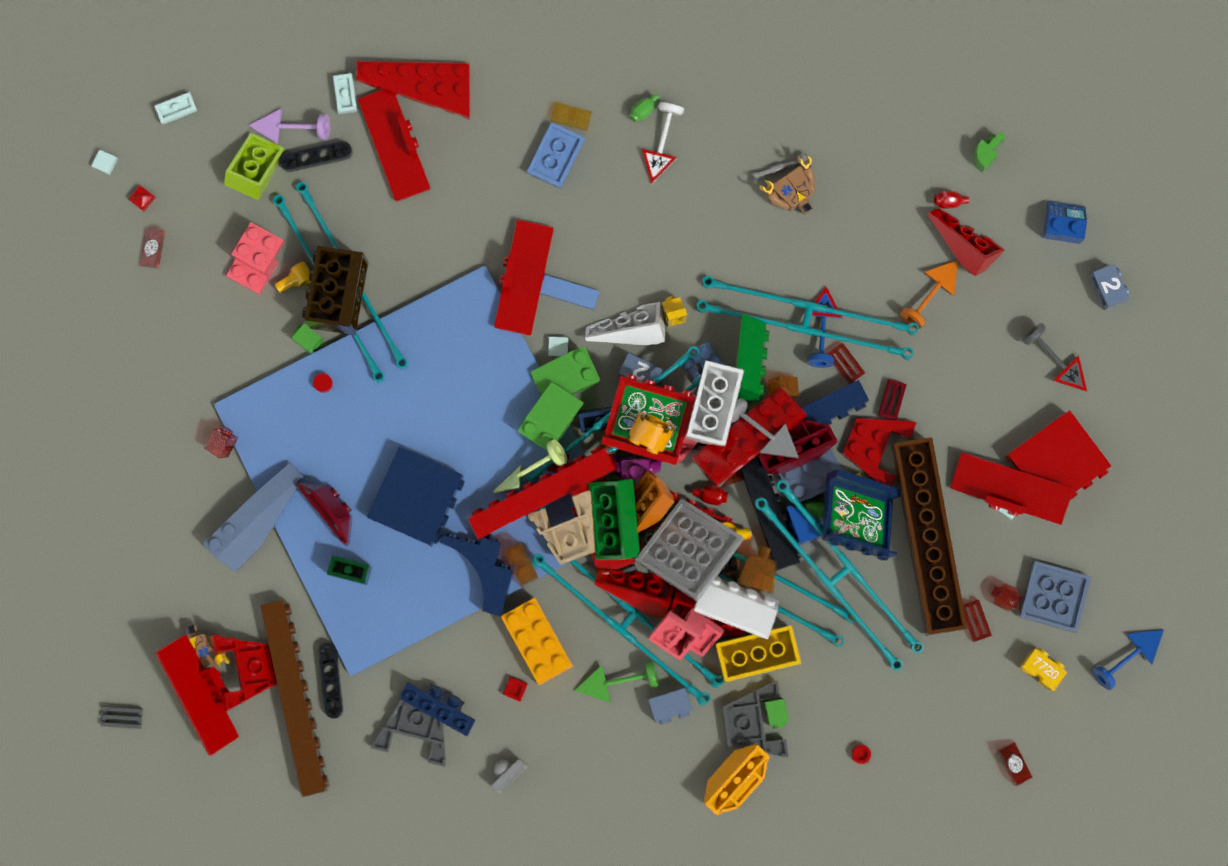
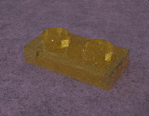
M556 102L551 122L587 131L592 112Z

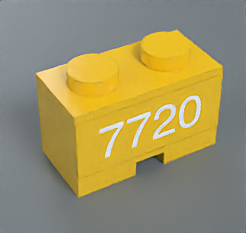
M1041 648L1038 650L1032 649L1019 666V669L1030 677L1037 676L1039 684L1049 691H1054L1067 674V671L1064 670L1065 666L1057 660L1053 662L1048 658L1049 654Z

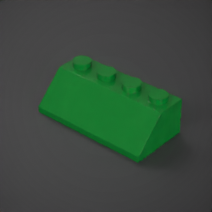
M742 314L736 365L737 369L744 370L737 400L743 398L745 401L759 402L760 395L764 394V384L761 383L762 377L766 376V366H763L764 359L767 360L768 348H765V342H769L770 331L766 330V323L746 314Z
M633 479L590 482L589 491L591 492L596 560H625L638 557L640 548Z

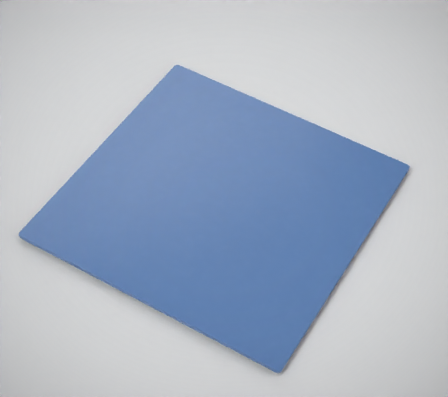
M484 266L380 319L394 345H397L402 356L407 359L409 364L406 369L398 368L396 359L390 350L391 347L376 321L356 331L370 357L374 359L379 370L385 374L383 382L378 383L373 379V373L353 335H348L215 404V408L257 491L291 463L304 476L300 483L326 485L330 489L333 487L340 495L338 497L341 503L346 502L351 508L350 514L353 518L350 544L348 546L341 542L298 487L287 502L284 511L276 520L275 528L349 675L352 676L483 608L482 584L475 568L461 553L441 544L442 535L447 536L450 533L459 536L458 540L466 541L467 538L478 541L477 545H480L482 538L487 539V536L498 538V542L502 545L496 566L499 567L500 563L511 566L510 570L514 571L508 595L548 574L540 567L536 568L532 565L531 560L536 554L543 555L545 562L555 570L568 564L560 565L552 551L546 548L547 540L536 530L538 527L534 521H530L528 518L529 514L480 539L477 538L468 518L473 516L471 512L481 507L483 510L489 508L488 503L499 499L500 502L505 500V495L514 490L517 493L522 491L523 488L519 485V488L497 493L493 492L519 466L522 467L521 471L549 455L547 450L518 432L525 418L541 397L530 374L531 371L539 368L522 334L494 328L501 294L488 269ZM402 360L399 362V365L404 366L406 362ZM325 373L332 378L333 387L329 392L320 393L314 388L313 380L318 374ZM382 374L376 375V379L382 378ZM570 426L559 441L563 449L577 440ZM580 444L567 453L569 454L568 463L573 462L574 459L582 455L586 457ZM399 447L464 476L465 484L462 490L457 491L455 498H457L456 504L453 509H449L447 513L449 519L445 527L441 526L439 531L441 533L440 539L432 547L367 518ZM536 469L532 470L531 472L527 473V474L524 475V476H528L529 474H531V473H532L533 471H535ZM546 469L545 471L542 472L543 474H542L541 476H543V475H545V474H547V473H550V475H553V474H555V473H557V472L547 471V469ZM539 477L533 481L534 484L540 482ZM527 479L522 481L523 485L529 483ZM571 493L549 503L545 509L551 527L575 518L572 511L575 504ZM331 556L372 566L368 584L363 585L327 575Z

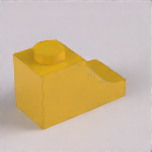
M675 296L665 298V302H662V309L667 326L671 327L685 323L687 312L681 298H676Z

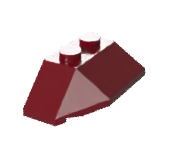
M802 419L788 430L798 458L760 453L759 459L767 475L786 473L821 457L837 444L838 440L829 424Z
M298 483L296 485L341 542L348 546L350 544L353 518L350 514L351 508L346 502L341 503L338 497L340 495L333 487L330 489L326 485Z

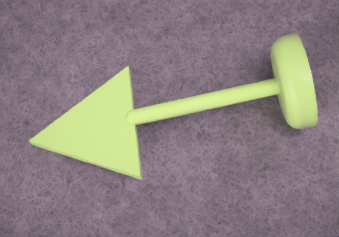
M556 440L549 441L547 444L548 456L521 471L522 467L519 466L493 492L497 493L519 488L522 476L551 459L557 465L566 464L568 460L563 447Z

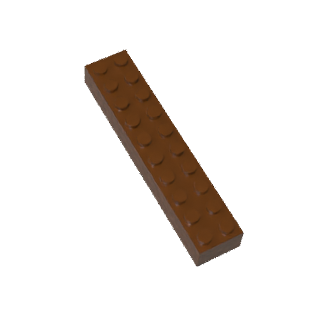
M929 437L894 443L891 448L898 486L901 489L900 497L925 636L967 629L933 438Z

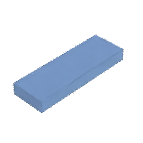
M545 275L540 294L594 310L599 291Z

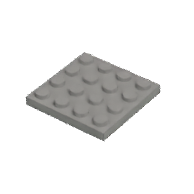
M681 498L635 560L698 602L744 539L738 533Z

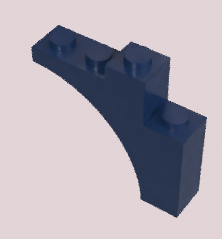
M450 533L447 536L442 535L440 543L461 553L475 568L483 590L482 611L502 616L514 571L510 570L511 566L500 563L499 567L496 566L502 545L498 542V538L487 536V539L482 538L480 545H477L478 541L468 538L466 541L458 540L459 536Z

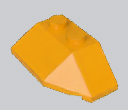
M757 744L735 750L708 779L703 803L716 815L739 808L764 780L767 761H769L770 756Z

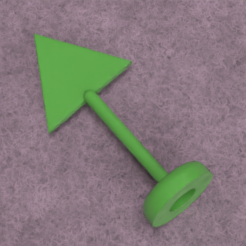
M653 660L646 662V673L606 681L603 665H601L575 691L611 703L607 686L648 677L651 687H659L655 663Z

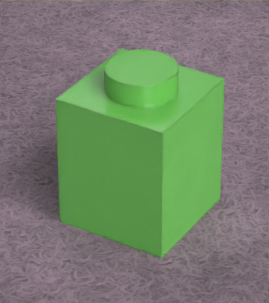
M305 324L298 326L293 332L294 336L292 339L310 354L315 353L324 342L321 336Z
M785 699L764 702L768 725H773L774 729L785 727V723L789 722Z

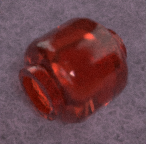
M1002 583L999 587L995 586L991 593V596L994 597L993 604L1005 611L1015 610L1022 597L1019 595L1020 592L1017 588L1007 583Z

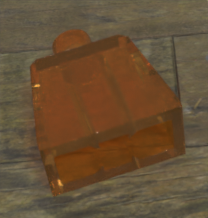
M759 546L757 556L751 554L748 556L736 582L738 585L770 594L774 592L776 561L768 559L771 548Z

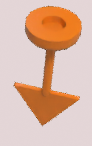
M958 260L924 272L937 284L916 310L907 307L900 312L902 319L907 324L914 322L918 324L919 329H922L925 321L920 312L940 286L954 296Z

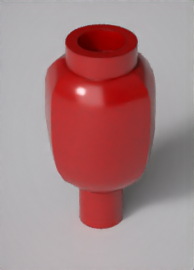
M942 191L934 195V205L942 209H953L961 204H969V196H961L958 192Z
M705 486L702 489L694 488L692 496L700 497L704 503L720 506L722 503H727L728 492H725L721 487Z

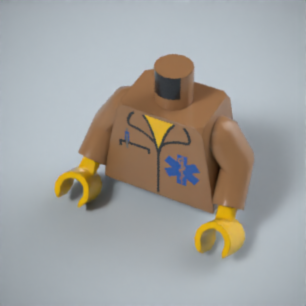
M806 154L807 160L804 163L802 158L799 157L798 162L803 167L799 166L773 184L765 180L768 185L766 189L760 185V190L766 192L767 197L774 206L784 210L788 209L789 211L799 207L804 215L813 210L808 201L813 197L815 190V176L810 165L812 162L810 156Z
M196 625L185 628L186 634L204 668L214 664L221 668L223 660L229 664L230 661L226 657L225 652L213 653L211 636L206 633L199 635Z

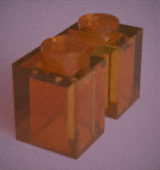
M521 542L504 550L510 565H516L518 568L514 573L521 587L539 579Z

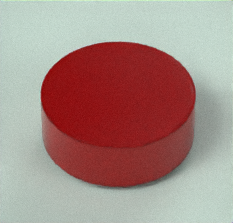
M321 373L314 378L313 385L318 392L327 393L333 387V380L328 374Z
M857 745L852 749L851 757L857 764H866L871 759V751L865 745Z

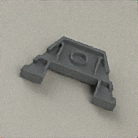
M774 681L722 707L727 746L742 749L757 744L767 754L789 757L786 739L768 742L765 740L760 701L780 698L778 681Z
M400 700L376 740L372 743L371 748L389 752L393 733L432 742L428 763L445 767L443 723Z

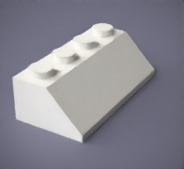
M705 361L686 439L704 444L725 446L744 370Z
M716 576L699 601H696L694 611L768 639L778 611L779 601L771 596H764L753 589H746L735 582H728Z

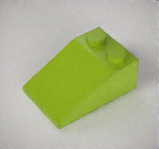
M250 133L227 168L224 185L259 200L267 188L285 148Z

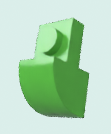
M1002 132L997 136L993 134L986 142L981 140L976 147L974 162L981 172L986 170L997 158L998 154L994 150L1006 138Z

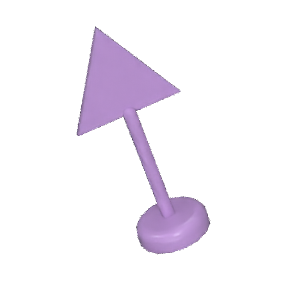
M279 109L249 125L276 144H278L280 128L317 129V135L321 140H328L330 134L328 114L319 115L317 124H280L282 109Z

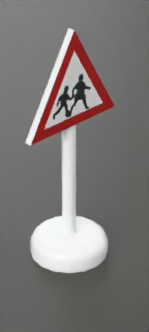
M659 102L658 109L667 113L658 152L642 149L651 184L678 158L662 154L671 116L682 115L684 112L683 107Z

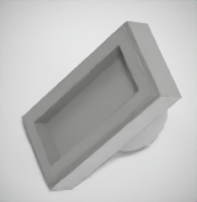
M518 759L513 765L507 760L496 762L494 774L499 779L491 787L501 794L527 768V765L521 759Z

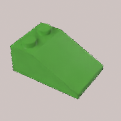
M585 346L530 372L540 396H542L551 382H554L572 395H576L597 386L601 381Z
M551 382L525 418L518 432L547 450L549 441L556 440L559 443L584 402L554 382Z

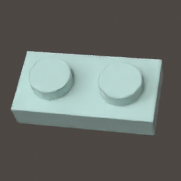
M352 73L333 76L338 113L357 112Z
M190 92L155 105L163 125L198 111Z

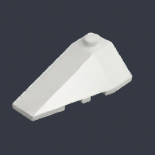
M661 302L636 307L637 311L627 314L623 312L620 313V317L614 320L605 319L587 326L586 341L651 345L665 342L666 330Z

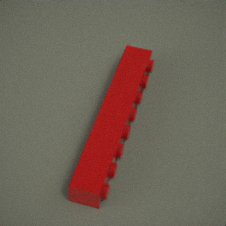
M599 446L590 451L592 455L586 458L582 455L574 459L575 464L569 467L567 464H564L556 469L557 473L553 475L547 473L539 477L540 482L534 484L531 481L522 486V491L517 493L514 490L506 494L505 500L500 502L499 499L488 503L489 508L483 510L481 507L471 512L473 516L468 518L477 538L480 539L617 469L618 467L607 447L602 449Z

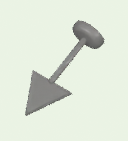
M743 398L736 400L731 423L738 421L742 417L771 439L760 453L798 458L786 424L774 436L744 414L747 409V402Z

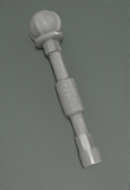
M801 153L800 156H797L796 160L777 164L764 171L751 173L752 178L756 180L764 175L774 174L799 164V166H802L798 162V158H802L803 163L806 162L807 153Z

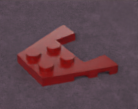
M856 418L842 455L860 470L864 471L872 480L892 487L896 475L878 469V465L891 432L911 439L917 422Z
M212 635L210 637L214 654L233 651L240 690L221 694L225 712L277 684L268 644L241 641L231 637H220V635Z

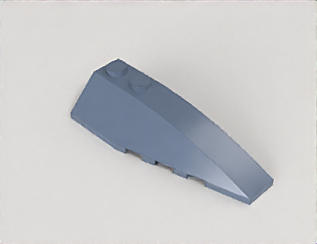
M289 463L230 516L203 545L219 561L236 572L264 544L270 530L275 526L279 515L282 514L287 502L296 491V485L302 481L304 476Z

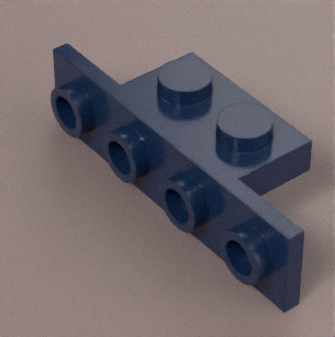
M407 682L399 698L466 737L476 721L460 711L465 702L461 701L459 697L445 692L437 685L430 684L424 691Z

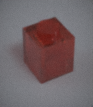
M229 428L214 429L204 449L217 458H228L238 437L233 435V431Z

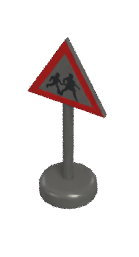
M1039 323L1023 337L1022 342L1029 345L1037 340L1063 369L1052 381L1087 392L1079 355L1066 366L1040 338L1046 329L1045 325Z

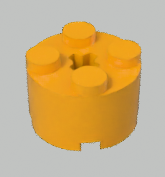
M639 412L629 432L631 436L629 440L636 445L642 444L646 446L647 450L653 454H657L658 451H664L674 432V428L668 429L669 424L650 414L648 417L643 416L644 412Z

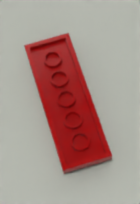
M780 387L746 415L775 436L785 424L787 429L790 430L806 417V412ZM741 418L729 428L725 446L708 444L696 453L692 460L718 487L756 457L771 439Z

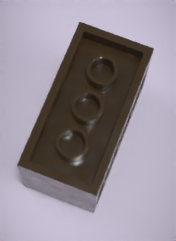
M318 246L317 251L313 253L312 261L314 268L310 270L309 274L311 285L306 290V300L308 301L307 306L303 308L302 318H304L310 329L356 335L369 261L363 252Z

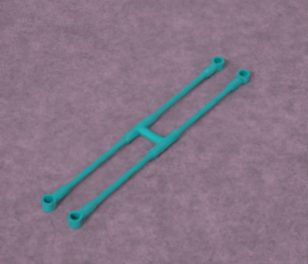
M299 182L296 186L297 191L304 197L307 205L311 207L332 246L340 249L314 205V200L309 193L307 184ZM301 186H305L303 191L299 190ZM276 195L273 198L274 204L279 207L284 218L288 220L314 266L312 261L313 255L291 218V213L286 206L284 197ZM278 199H282L280 204L276 203ZM363 291L362 298L391 347L390 350L396 359L398 368L406 369L409 364L407 359L402 356L397 345H394ZM356 332V335L353 336L367 359V364L373 373V379L378 383L383 382L385 374L379 370L374 359L370 357ZM404 360L406 363L404 366H400L399 362ZM382 374V378L376 379V375Z
M711 276L703 278L702 285L705 289H711L712 287L722 290L728 289L805 308L802 325L787 324L748 315L766 324L787 328V330L807 335L822 336L888 351L890 354L902 356L905 360H910L914 354L913 349L910 347L903 349L883 346L822 332V330L811 328L809 325L813 310L891 326L894 329L906 331L911 336L918 333L919 326L917 323L890 322L829 308L818 303L795 298L789 299L728 285L725 282L714 280ZM709 280L711 284L707 285L705 281ZM705 300L698 301L696 306L699 313H722L742 318L743 314L710 305ZM699 305H705V308L701 309ZM910 327H914L916 331H911ZM908 351L911 355L907 356L904 352Z
M696 346L689 347L687 352L676 360L675 364L653 380L655 384L691 358L698 357L699 349ZM693 348L697 350L695 355L690 354V350ZM701 376L694 380L693 384L685 390L691 391L695 387L698 388ZM611 412L565 448V453L567 454L596 430L599 431L608 423ZM609 448L610 453L617 450V448ZM551 459L541 468H537L528 476L522 477L520 479V486H523L522 481L524 479H527L529 482L537 479L543 474V471L555 462ZM548 504L539 509H546Z
M783 479L778 480L776 488L783 492L791 503L796 505L822 536V529L799 503L796 495L789 488L788 483ZM784 482L785 488L780 489L779 484ZM762 497L755 500V506L762 510L770 521L772 520L813 568L816 572L815 574L827 589L845 606L882 650L881 653L890 662L893 670H900L903 666L902 661L896 658L887 647L885 648L835 586L849 572L857 582L863 585L899 628L903 637L910 644L911 649L915 653L922 652L923 644L916 640L909 630L902 626L842 551L827 542L837 554L836 557L844 565L841 570L829 579L779 522L775 513L768 506L767 501ZM760 500L764 501V505L762 507L758 506V502ZM915 644H920L919 649H914ZM899 661V665L893 667L894 662Z
M652 533L646 534V536H645V538H644V541H645L646 544L648 543L647 540H646V538H647L648 536H652V537H653L654 534H652ZM736 552L732 556L751 567L743 584L720 574L717 575L725 581L735 582L739 586L749 589L756 574L760 572L832 609V612L844 617L848 623L856 621L855 618L852 621L848 619L849 611L823 600L773 573V570L768 569L764 565ZM778 606L780 613L816 631L820 636L831 641L834 646L840 647L844 644V638L841 635H834L825 629H820ZM837 637L842 640L840 645L835 643Z
M536 554L532 558L531 563L534 567H540L548 575L556 578L605 619L608 625L631 644H635L687 688L686 690L697 698L699 705L705 706L710 701L708 693L701 692L694 685L686 682L626 630L634 619H637L652 631L656 628L637 609L608 593L629 613L619 624L559 576L555 569L545 562L543 555ZM576 560L570 561L575 567H577L581 572H583L587 577H589L593 582H595L596 577L594 575H592ZM686 654L684 658L700 670L701 674L710 680L712 687L719 688L723 684L724 679L721 675L713 674L690 655Z

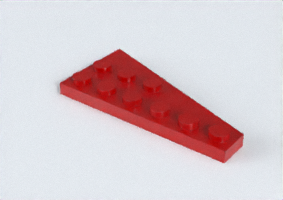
M357 61V82L389 91L395 95L407 97V99L434 108L446 110L451 114L461 115L463 118L470 120V63Z

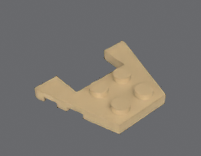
M590 491L572 497L578 517L551 527L545 509L528 515L530 521H534L538 527L536 530L539 534L543 535L547 540V546L560 565L595 552Z

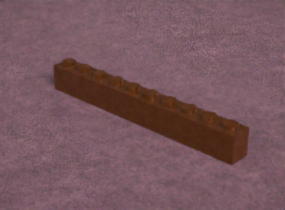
M285 600L260 605L301 795L305 797L326 792L330 784L328 776L324 775L323 772L325 761L324 757L320 756L319 748H321L319 736L316 737L314 729H317L315 718L311 717L310 710H313L311 699H307L306 691L309 688L307 680H303L302 676L304 665L303 661H299L298 657L300 646L298 641L295 642L294 639L296 628L294 622L291 623L289 615H292L290 603L287 604Z

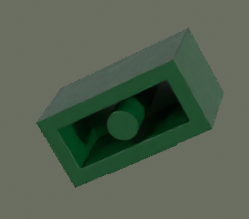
M331 556L327 575L367 585L372 566Z

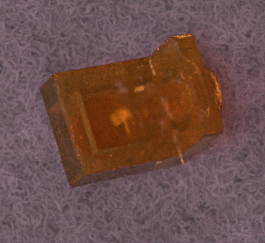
M778 376L768 380L769 396L780 387L790 397L799 396L798 377Z

